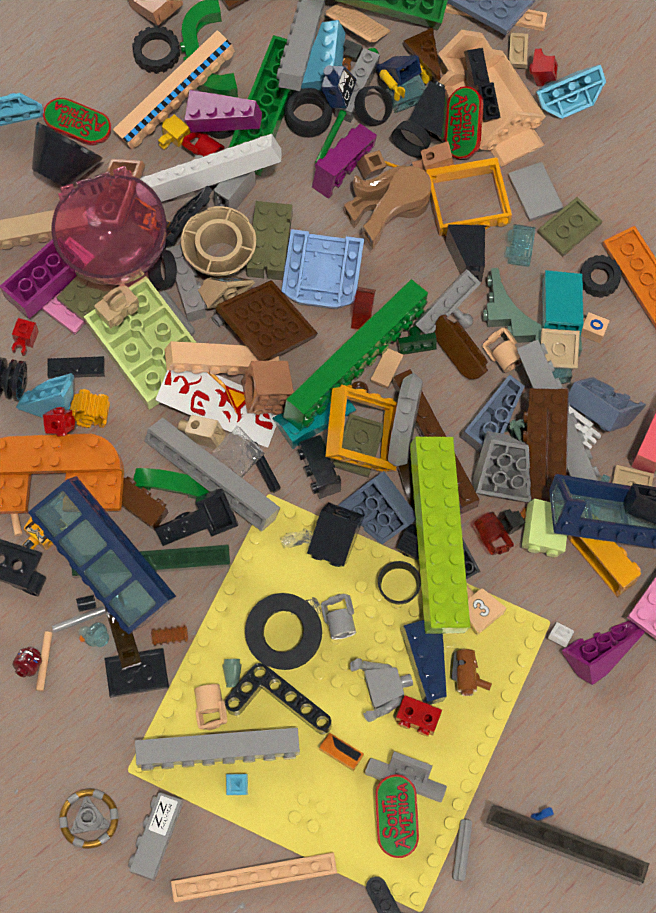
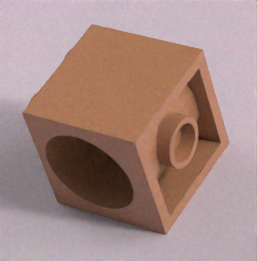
M251 361L241 380L247 413H254L256 415L263 413L278 415L284 413L286 399L294 393L288 361Z

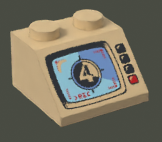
M236 276L210 277L203 281V285L198 291L207 307L215 308L217 304L248 291L255 282Z

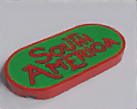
M469 86L456 89L448 100L445 142H449L452 156L458 159L472 157L475 151H478L481 144L483 98L477 90Z
M55 98L48 102L44 108L43 118L46 125L62 135L91 146L97 145L100 142L103 143L110 137L111 123L109 118L102 112L68 98Z
M392 774L385 777L376 789L378 843L382 851L388 856L403 858L410 855L416 849L419 842L417 791L410 779L400 774Z

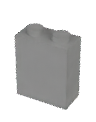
M255 171L220 182L213 190L215 206H224L236 210L256 185Z

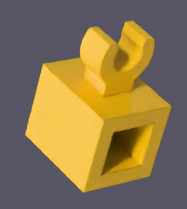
M175 114L163 122V135L158 139L160 142L159 146L165 150L172 142L177 147H180L183 138L190 133L189 127Z

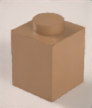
M380 150L364 155L357 162L364 179L379 175L387 167Z

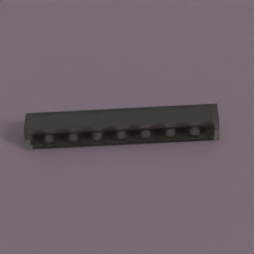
M495 804L491 805L484 824L486 828L638 886L644 883L650 863Z

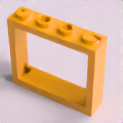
M497 157L426 170L431 179L430 200L439 236L447 235L448 224L485 225L486 230L493 226L503 227L511 223L512 213ZM492 173L502 214L443 224L434 183Z
M341 385L338 388H333L325 457L379 472L396 471L397 466L388 461V454L398 402H394L393 398H382L380 394L366 393L367 391L364 389H353L351 385ZM347 399L385 410L380 459L342 448Z

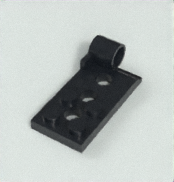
M0 539V556L5 557L3 563L0 564V581L38 597L47 579L44 575L35 572L42 552ZM16 562H22L20 569L13 570V565Z

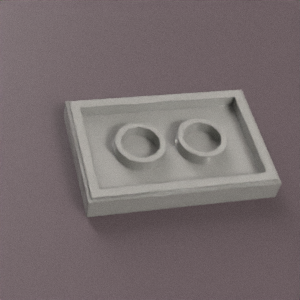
M542 162L508 173V178L529 222L563 209V205Z

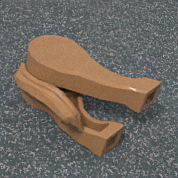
M397 166L371 180H362L356 175L353 179L356 197L344 204V214L353 228H355L365 212L374 210L371 218L363 225L362 232L372 249H374L391 218L394 216L415 218L426 212L430 200L431 179L423 169L415 166Z

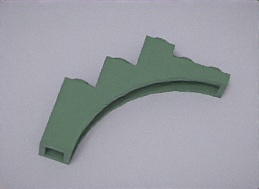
M491 268L490 275H487V286H491V292L488 294L489 303L486 305V310H483V321H487V327L507 326V329L517 343L533 342L536 340L540 343L543 325L526 316L515 306L501 282L499 268ZM581 335L579 336L578 357H580L582 352Z

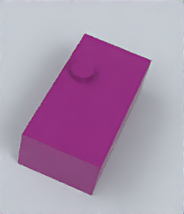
M53 238L0 285V289L4 297L30 319L83 270V267L77 256L56 238Z

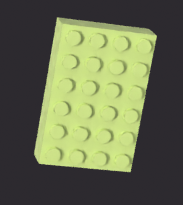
M145 276L128 287L138 298L140 306L134 314L126 316L120 325L110 329L96 314L95 309L85 315L84 320L94 337L150 410L161 403L156 401V397L167 372L165 348L171 341L197 342Z

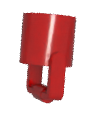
M202 132L189 133L183 138L181 143L185 148L192 151L193 154L202 155L203 157L224 150L222 144ZM196 137L199 138L195 145L190 142Z

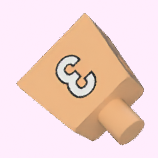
M467 585L470 626L474 633L479 635L504 614L507 608L483 588L474 593Z

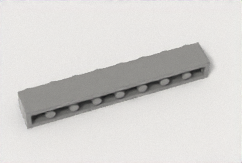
M325 0L298 1L290 34H288L287 45H285L281 58V68H278L277 79H280L279 87L296 91L301 90Z
M536 340L517 348L533 388H563L559 378L555 379L552 372L555 371L552 361L547 362L545 354H548L544 343L540 344ZM569 413L568 471L572 477L598 481L597 477L600 476L597 466L592 467L590 459H593L589 448L585 449L582 442L585 441L581 430L577 432L575 424L578 422L574 413Z
M162 418L148 428L144 440L147 444L211 492L222 488L231 508L261 532L276 520L280 510L278 505L171 423Z
M298 728L135 740L136 765L142 771H150L154 769L153 767L162 766V769H172L174 765H182L184 768L194 767V764L202 763L203 766L215 765V762L222 761L223 764H234L235 760L251 763L255 762V759L263 758V761L276 760L275 757H284L285 760H290L300 755Z

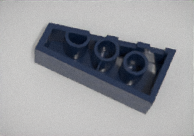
M424 620L404 625L401 633L422 701L429 705L443 702L447 697L443 634H425Z

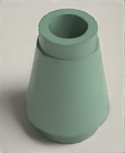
M224 659L222 667L226 688L236 687L239 683L242 667L240 659Z

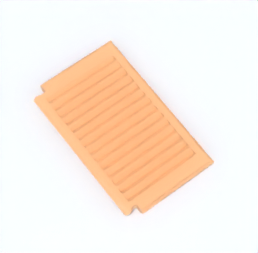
M339 2L326 10V16L333 20H339L342 26L368 42H376L390 32L388 28L349 4Z

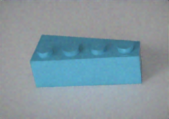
M339 20L321 23L312 47L301 88H315L323 92L324 68L329 65L342 66L345 31Z

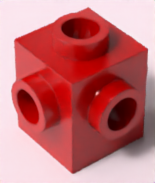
M56 407L43 414L45 434L65 436L74 429L75 418L72 410Z

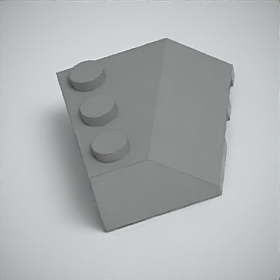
M487 431L472 482L476 493L530 502L529 446L506 434Z

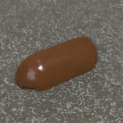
M440 315L435 323L436 330L434 331L439 345L463 376L468 379L482 377L488 371L486 357L458 321L454 323L447 319V315Z

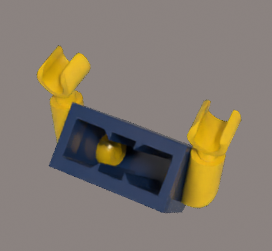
M418 55L394 56L382 64H378L376 68L381 81L386 83L391 90H394V99L396 101L400 100V96L402 98L405 97V89L398 87V85L401 86L418 74H422L421 81L425 84L432 80V75L427 70H424V67L420 64Z

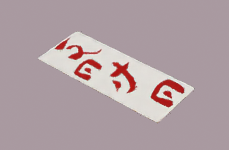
M167 370L156 397V401L186 414L218 420L224 430L252 442H257L268 448L276 428V424L272 419L276 415L273 413H263L260 415L247 413L245 404L236 414L226 390L207 372L194 374L192 371L176 373L173 370ZM216 375L226 386L243 392L242 385Z

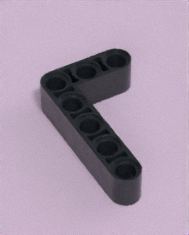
M263 663L255 664L225 700L228 713L237 716L245 710L259 691L263 689L317 733L326 734L332 727L331 717ZM258 670L266 672L262 678H257L255 673ZM278 682L281 684L279 690H272L270 688L271 684ZM246 685L253 687L252 692L248 694L244 693L242 689ZM290 694L297 697L293 703L286 701V697ZM232 701L240 702V706L237 709L229 707ZM304 707H310L313 710L310 715H304L301 711ZM321 719H325L328 722V725L324 728H320L317 725V722Z

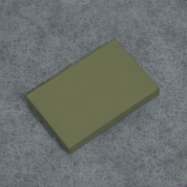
M576 197L541 226L537 233L563 257L598 228L603 221Z
M349 414L343 433L342 448L376 457L383 435V423ZM335 459L333 461L337 469L367 478L370 476L371 469Z

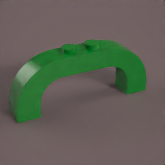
M218 0L200 1L186 13L182 22L183 42H180L181 51L186 54V57H183V61L199 48L197 35L201 28L211 23L222 22ZM212 73L203 85L197 87L201 92L238 97L234 73L224 75Z

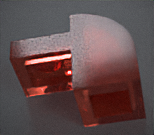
M357 288L351 328L360 329L372 317L376 294L375 289Z

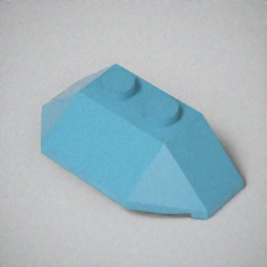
M596 65L548 83L537 90L536 94L543 110L563 119L593 106L602 87L606 83V79L601 65Z
M12 93L8 96L0 97V126L43 117L44 110L42 104L22 93Z
M70 373L49 379L37 385L33 390L24 392L16 408L43 418V414L56 407H64L65 410H69L70 403L74 397V375Z

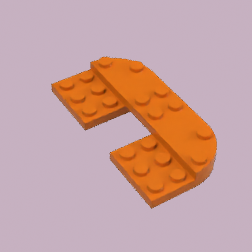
M68 434L65 436L31 435L0 438V514L28 513L31 474L66 473L65 481L77 476L105 511H121L124 465L117 450L105 438L95 434ZM64 493L62 510L64 512H80Z

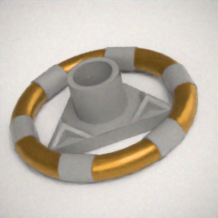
M84 789L72 794L63 804L59 815V825L63 836L72 845L84 849L99 847L110 840L117 829L119 820L115 802L105 792L97 789ZM87 796L103 800L110 809V825ZM84 797L71 831H69L67 822L68 810L71 805ZM108 829L107 832L93 841H85L72 835Z

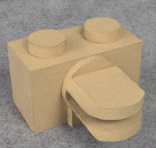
M124 283L111 290L101 301L94 305L96 314L110 329L120 325L126 316L134 314L140 306L138 298Z

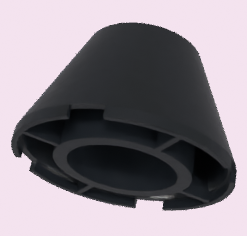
M37 122L32 169L65 188H69L102 161L103 157Z

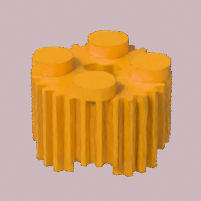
M80 389L79 394H74L70 410L73 412L77 422L76 425L82 428H90L92 425L104 428L110 407L109 397L105 394L97 396V394H92L86 389Z

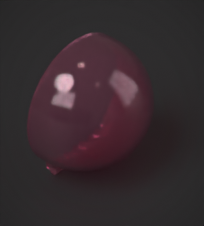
M125 166L114 169L113 176H110L108 171L96 175L94 179L90 177L76 182L78 186L74 188L73 183L60 187L62 193L58 194L60 201L55 208L51 225L55 248L71 271L95 284L121 285L138 279L155 265L165 246L167 219L162 202L148 184L132 176L131 170L127 171Z

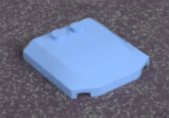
M291 229L282 293L296 303L307 306L338 309L355 303L364 239L347 236L346 238L315 235L309 234V231Z

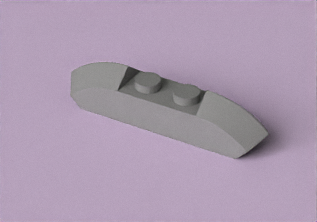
M415 373L403 379L399 393L388 454V461L395 466L407 464L409 460L410 443L413 439L423 380Z

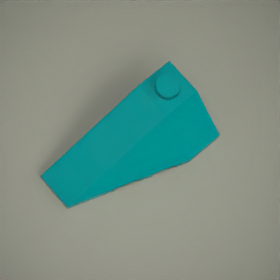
M349 399L346 402L345 417L356 411V408ZM331 402L327 405V409L322 415L318 414L314 418V422L308 428L304 427L301 431L283 417L284 413L278 414L272 419L291 448L294 449L299 446L300 441L312 438L328 428Z

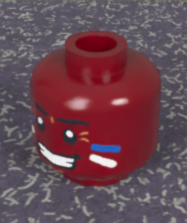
M32 647L20 649L12 663L15 673L23 678L34 676L42 664L40 652Z

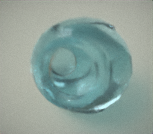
M96 622L90 627L84 626L79 629L80 642L85 641L89 646L103 647L109 641L107 628L102 623Z

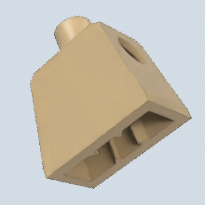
M191 415L189 421L181 419L178 424V430L185 432L195 443L218 451L220 450L226 433L218 420Z

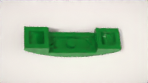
M136 468L133 480L136 482L135 486L140 489L144 487L150 491L151 489L184 494L188 495V498L193 499L209 493L206 488L187 474L151 468Z

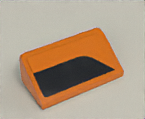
M331 733L328 734L319 747L321 752L353 772L364 753Z

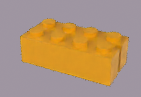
M591 515L592 520L600 521L597 517ZM568 535L567 539L617 598L636 584L641 575L640 568L635 562L630 561L624 548L619 547L615 542Z

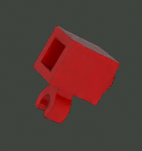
M21 318L17 319L12 332L15 342L11 347L13 353L20 347L22 348L21 354L24 356L27 352L26 346L33 348L39 333L36 322Z

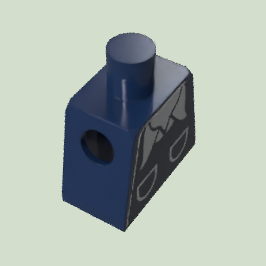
M326 66L323 70L325 77L322 83L324 95L331 108H347L357 79L344 66Z

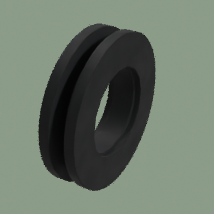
M277 593L265 597L253 607L246 621L245 638L249 650L258 661L274 669L290 670L306 664L316 654L322 640V624L316 610L303 598L289 593ZM281 611L292 612L297 615L302 621L304 628L300 644L287 652H278L272 649L267 644L264 636V627L268 619Z

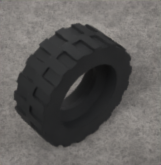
M594 255V257L588 258L583 263L580 274H582L583 291L585 290L592 297L599 298L608 297L610 294H613L619 286L622 275L617 262L605 255ZM602 268L606 270L609 274L608 282L605 284L595 283L591 278V273L595 269Z

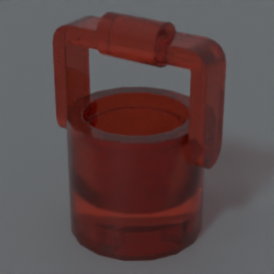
M495 512L487 513L473 523L475 530L491 555L504 554L509 552L514 546L513 541ZM502 537L506 545L495 549L492 543Z

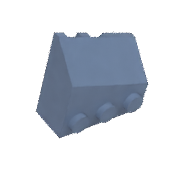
M594 377L574 382L569 392L570 407L582 412L588 420L595 421L600 425L601 429L608 432L628 426L646 406L641 401L637 404L629 400L631 396L625 393H615L612 386Z
M385 471L338 505L365 515L361 526L364 527V531L382 545L416 520L415 512Z

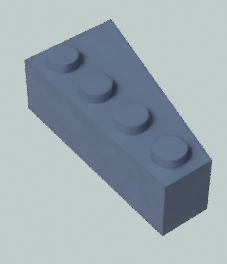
M509 375L466 428L461 438L481 453L487 431L504 434L525 386Z

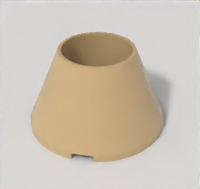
M224 206L209 207L199 214L196 213L186 223L181 236L182 251L186 260L196 270L217 278L228 277L242 269L251 260L256 248V233L249 219L241 212ZM216 243H227L235 248L230 254L223 257H213L205 252L208 247Z

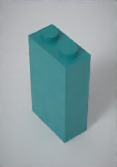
M545 270L542 282L543 329L580 331L581 335L584 325L582 274Z

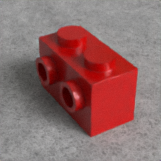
M405 695L396 716V722L402 728L410 729L411 727L418 730L417 733L423 736H433L442 709Z

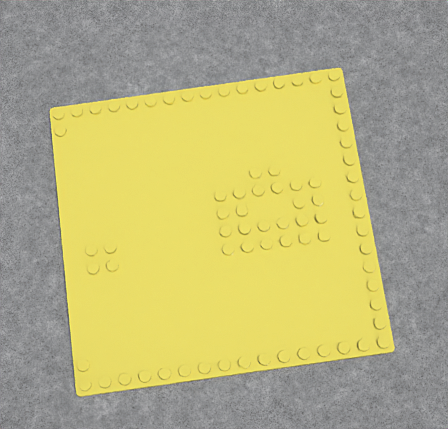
M269 494L266 497L280 507L276 520L262 532L254 525L251 526L143 740L298 728L300 755L290 760H285L284 757H275L276 760L263 761V758L255 759V762L251 763L235 760L234 764H223L222 761L215 762V765L203 766L202 763L194 764V767L184 768L182 765H174L172 769H162V766L153 767L154 769L150 771H142L136 765L135 754L128 767V772L300 856L311 857L334 852L338 874L365 887L370 878L380 877L386 882L396 902L417 912H422L458 833L460 821L466 815L547 633L550 621L490 594L507 608L504 614L479 635L474 633L471 626L465 633L443 634L447 697L443 702L432 704V706L442 709L434 735L426 737L417 733L418 730L414 728L405 729L400 727L399 723L396 722V716L401 704L390 713L372 722H368L363 713L374 711L364 678V671L362 669L351 671L350 663L355 659H362V662L389 664L392 668H397L399 677L411 674L413 686L403 688L404 696L406 695L423 702L401 633L404 625L424 620L422 587L413 600L400 605L387 601L382 596L378 587L379 574L387 564L394 561H404L413 565L419 574L420 564L415 559L404 556L359 534L355 540L348 562L344 567H335L324 559L316 560L307 552L319 516ZM393 569L385 574L381 587L383 593L388 598L395 601H404L410 599L415 594L417 583L409 571ZM467 583L468 587L474 593L480 590L479 588ZM277 593L293 594L311 604L318 613L322 624V640L316 654L306 664L295 669L279 670L269 668L326 712L332 720L331 730L326 734L317 733L263 689L259 691L240 715L233 716L226 709V724L212 730L199 729L194 689L204 685L218 684L220 685L222 700L225 702L235 687L226 688L222 667L224 659H240L242 667L239 682L255 664L261 663L249 650L245 638L246 621L253 607L265 597ZM337 594H348L351 597L354 609L352 616L356 634L344 639L333 640L331 639L329 626L324 621L321 603ZM345 599L327 606L329 613L339 609H347ZM281 611L275 613L268 619L264 627V636L267 644L278 652L293 650L300 644L303 638L304 628L302 621L292 612ZM457 650H475L478 664L476 673L479 674L480 679L492 683L490 691L478 686L477 691L473 692L472 696H462L457 691V682L452 680L453 659ZM258 670L255 673V676L257 678H262L265 676L266 672L263 670ZM274 682L270 688L272 690H279L281 684ZM246 685L242 691L248 694L252 692L253 687ZM292 694L286 697V701L289 703H293L297 699ZM232 701L229 707L237 709L240 706V702ZM304 707L301 712L304 715H310L313 710L310 707ZM220 712L203 714L204 724L214 720H221ZM321 719L317 722V725L320 728H324L328 725V722L325 719ZM329 733L364 753L354 772L319 750V747ZM394 752L432 765L428 779L447 786L442 802H437L417 794L419 842L416 849L410 855L403 858L388 856L379 846L376 789L381 780L365 775L371 758L390 765ZM226 774H248V795H227Z

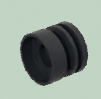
M0 357V397L4 391L6 398L11 399L12 397L14 400H20L27 382L26 361H19L17 363V360L12 359L8 365L7 359Z

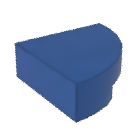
M552 807L543 809L542 812L532 814L530 818L532 823L551 818L554 812Z

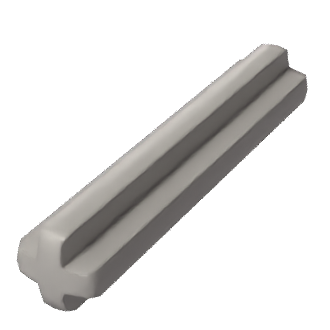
M165 290L160 292L159 294L190 335H194V327Z
M467 819L460 821L453 879L456 881H464L466 876L472 821Z

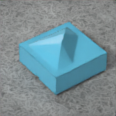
M226 774L227 795H248V774Z

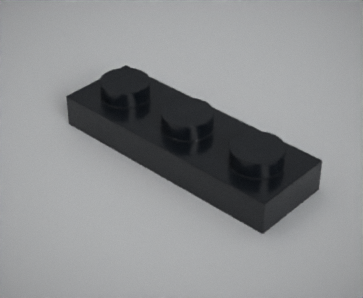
M104 356L47 358L48 379L70 373L74 375V378L105 377Z

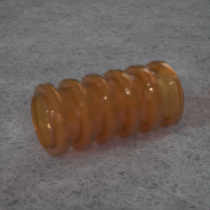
M178 625L177 628L171 626L169 629L164 627L162 630L161 628H158V630L154 628L151 631L152 644L154 646H157V644L163 645V643L169 645V642L175 644L177 641L181 643L184 640L188 642L189 640L186 625H183V627Z

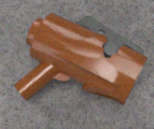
M462 649L457 650L454 654L452 680L457 682V691L462 696H472L473 692L477 691V686L490 691L492 683L480 679L479 674L476 673L478 664L475 650Z

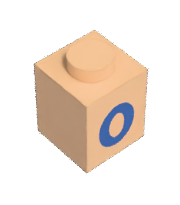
M588 312L587 317H583L584 325L581 336L601 343L610 320Z

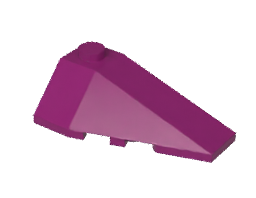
M629 620L611 627L609 632L603 634L597 632L593 634V638L585 641L583 638L576 640L563 649L562 654L577 676L593 685L615 667L645 631Z

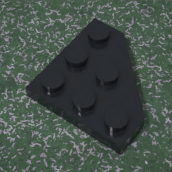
M208 186L204 187L177 210L157 244L159 249L164 250L167 246H173L177 240L176 237L184 229L188 220L195 216L202 206L205 207L210 201L211 188Z

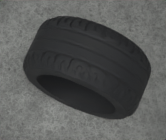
M302 88L300 91L293 92L287 99L285 104V120L290 130L302 137H315L326 131L332 120V108L322 91L315 88ZM314 104L321 108L323 114L314 121H303L294 115V111L301 105Z

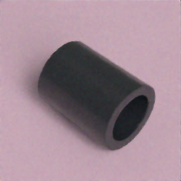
M94 595L76 598L79 612L97 608Z

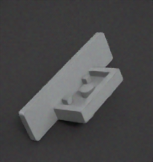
M397 752L393 753L390 765L371 758L365 771V775L381 781L392 774L403 775L414 784L417 794L437 802H442L447 788L446 785L428 779L432 765Z

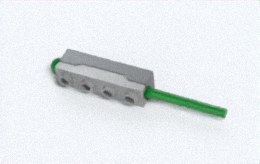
M363 48L351 72L357 81L348 107L335 108V117L337 118L315 160V164L320 158L323 159L326 156L343 120L349 123L352 122L356 114L355 97L360 89L370 85L379 64L380 54L376 48H369L368 50Z

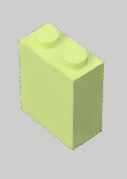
M533 499L527 503L522 548H526L532 553L543 552L549 557H558L566 550L567 535L554 533L551 502ZM556 504L557 517L559 519L563 505Z

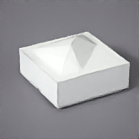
M557 622L548 639L567 647L574 630Z

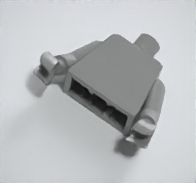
M359 658L350 663L352 672L359 669L364 671V678L374 711L363 713L368 722H372L398 707L404 698L403 688L413 686L411 674L399 677L397 668H392L389 664L362 662V659Z

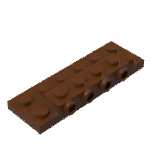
M529 388L528 411L524 412V423H527V431L523 433V441L527 442L529 446L531 501L538 499L550 502L549 489L555 474L567 476L569 389ZM556 500V504H559V505H564V504H565L564 501H558V500Z

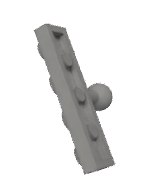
M466 269L425 311L415 324L425 334L433 333L436 330L435 323L440 315H447L448 318L453 313L463 328H469L473 324L472 316L467 313L463 314L457 307L481 282Z

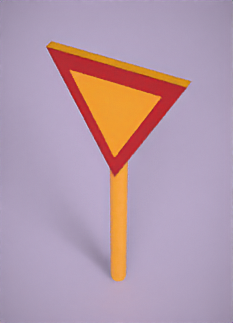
M207 372L226 390L237 414L246 404L244 392L226 386L216 375Z

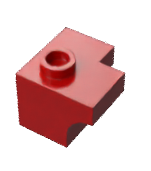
M542 48L535 49L533 64H530V74L533 75L536 85L544 86V83L548 81H556L558 63L555 56L544 55Z

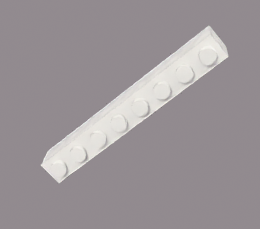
M272 134L262 136L208 156L144 176L139 180V193L144 199L156 204L281 162V147Z

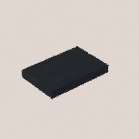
M164 649L139 652L142 664L122 669L119 656L104 658L109 697L113 698L169 688Z

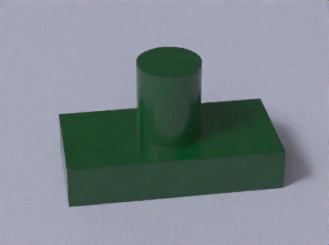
M417 326L411 327L408 330L410 336L398 338V350L403 355L437 349L435 332L421 334Z

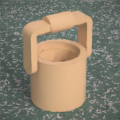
M507 328L495 331L483 343V348L492 361H497L505 373L514 370L522 363L515 345L517 341ZM505 332L510 340L503 342L492 352L488 346Z
M211 684L195 688L198 728L212 730L226 724L227 713L225 702L222 700L220 685ZM220 712L221 720H214L204 724L203 714Z

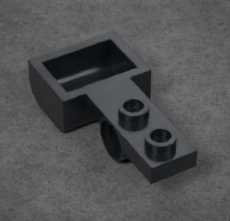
M222 488L216 489L197 497L196 505L198 510L191 513L184 512L176 516L174 520L156 526L155 531L162 546L208 529L212 537L237 527L238 521Z

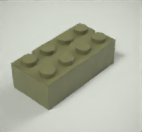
M256 201L252 225L256 233V248L251 260L247 263L248 277L264 279L265 267L267 268L268 279L283 280L293 216L292 204Z

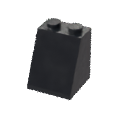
M430 81L409 118V121L419 124L427 131L429 136L442 143L445 142L448 100L450 98L443 84L437 81L435 83Z
M448 224L446 246L460 275L467 269L476 279L482 282L485 268V225Z
M328 502L320 512L307 554H310L316 560L324 559L329 561L335 567H344L348 562L365 515Z

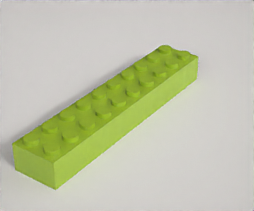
M415 437L410 443L425 634L465 633L470 628L454 439L453 437Z

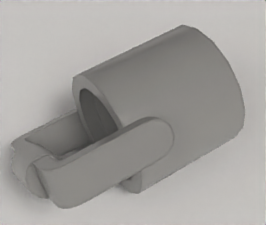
M337 594L321 603L324 621L329 626L331 639H344L356 634L352 616L354 609L350 595ZM345 599L347 609H339L329 613L328 605L336 604Z

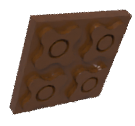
M272 280L221 302L215 308L259 361H269L314 339L318 334Z

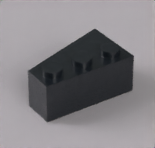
M321 435L300 441L297 453L299 459L305 462L304 471L306 476L311 477L313 482L310 484L313 494H317L319 499L341 492V478L339 475H336L333 461L331 462L330 458L325 457L326 445Z
M633 483L624 499L627 513L656 524V487Z

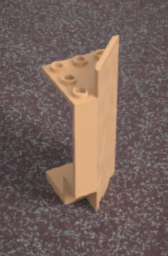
M461 30L438 53L442 59L439 66L440 73L443 76L438 82L445 86L449 97L456 89L468 86L464 72L467 70L464 51L483 48L489 81L494 82L501 118L486 121L482 119L481 144L479 148L490 150L494 157L498 158L499 165L502 167L544 146L534 128L540 126L541 121L546 116L504 52L492 49L482 33Z

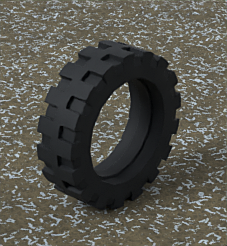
M158 26L147 27L144 31L141 30L138 36H135L134 43L132 44L133 56L136 64H139L142 70L145 69L146 72H154V74H159L162 71L164 73L167 72V69H172L174 64H177L179 61L180 45L177 36L174 35L172 30H167L163 26L162 28ZM155 39L163 40L171 46V51L162 59L151 60L142 54V48L149 41Z

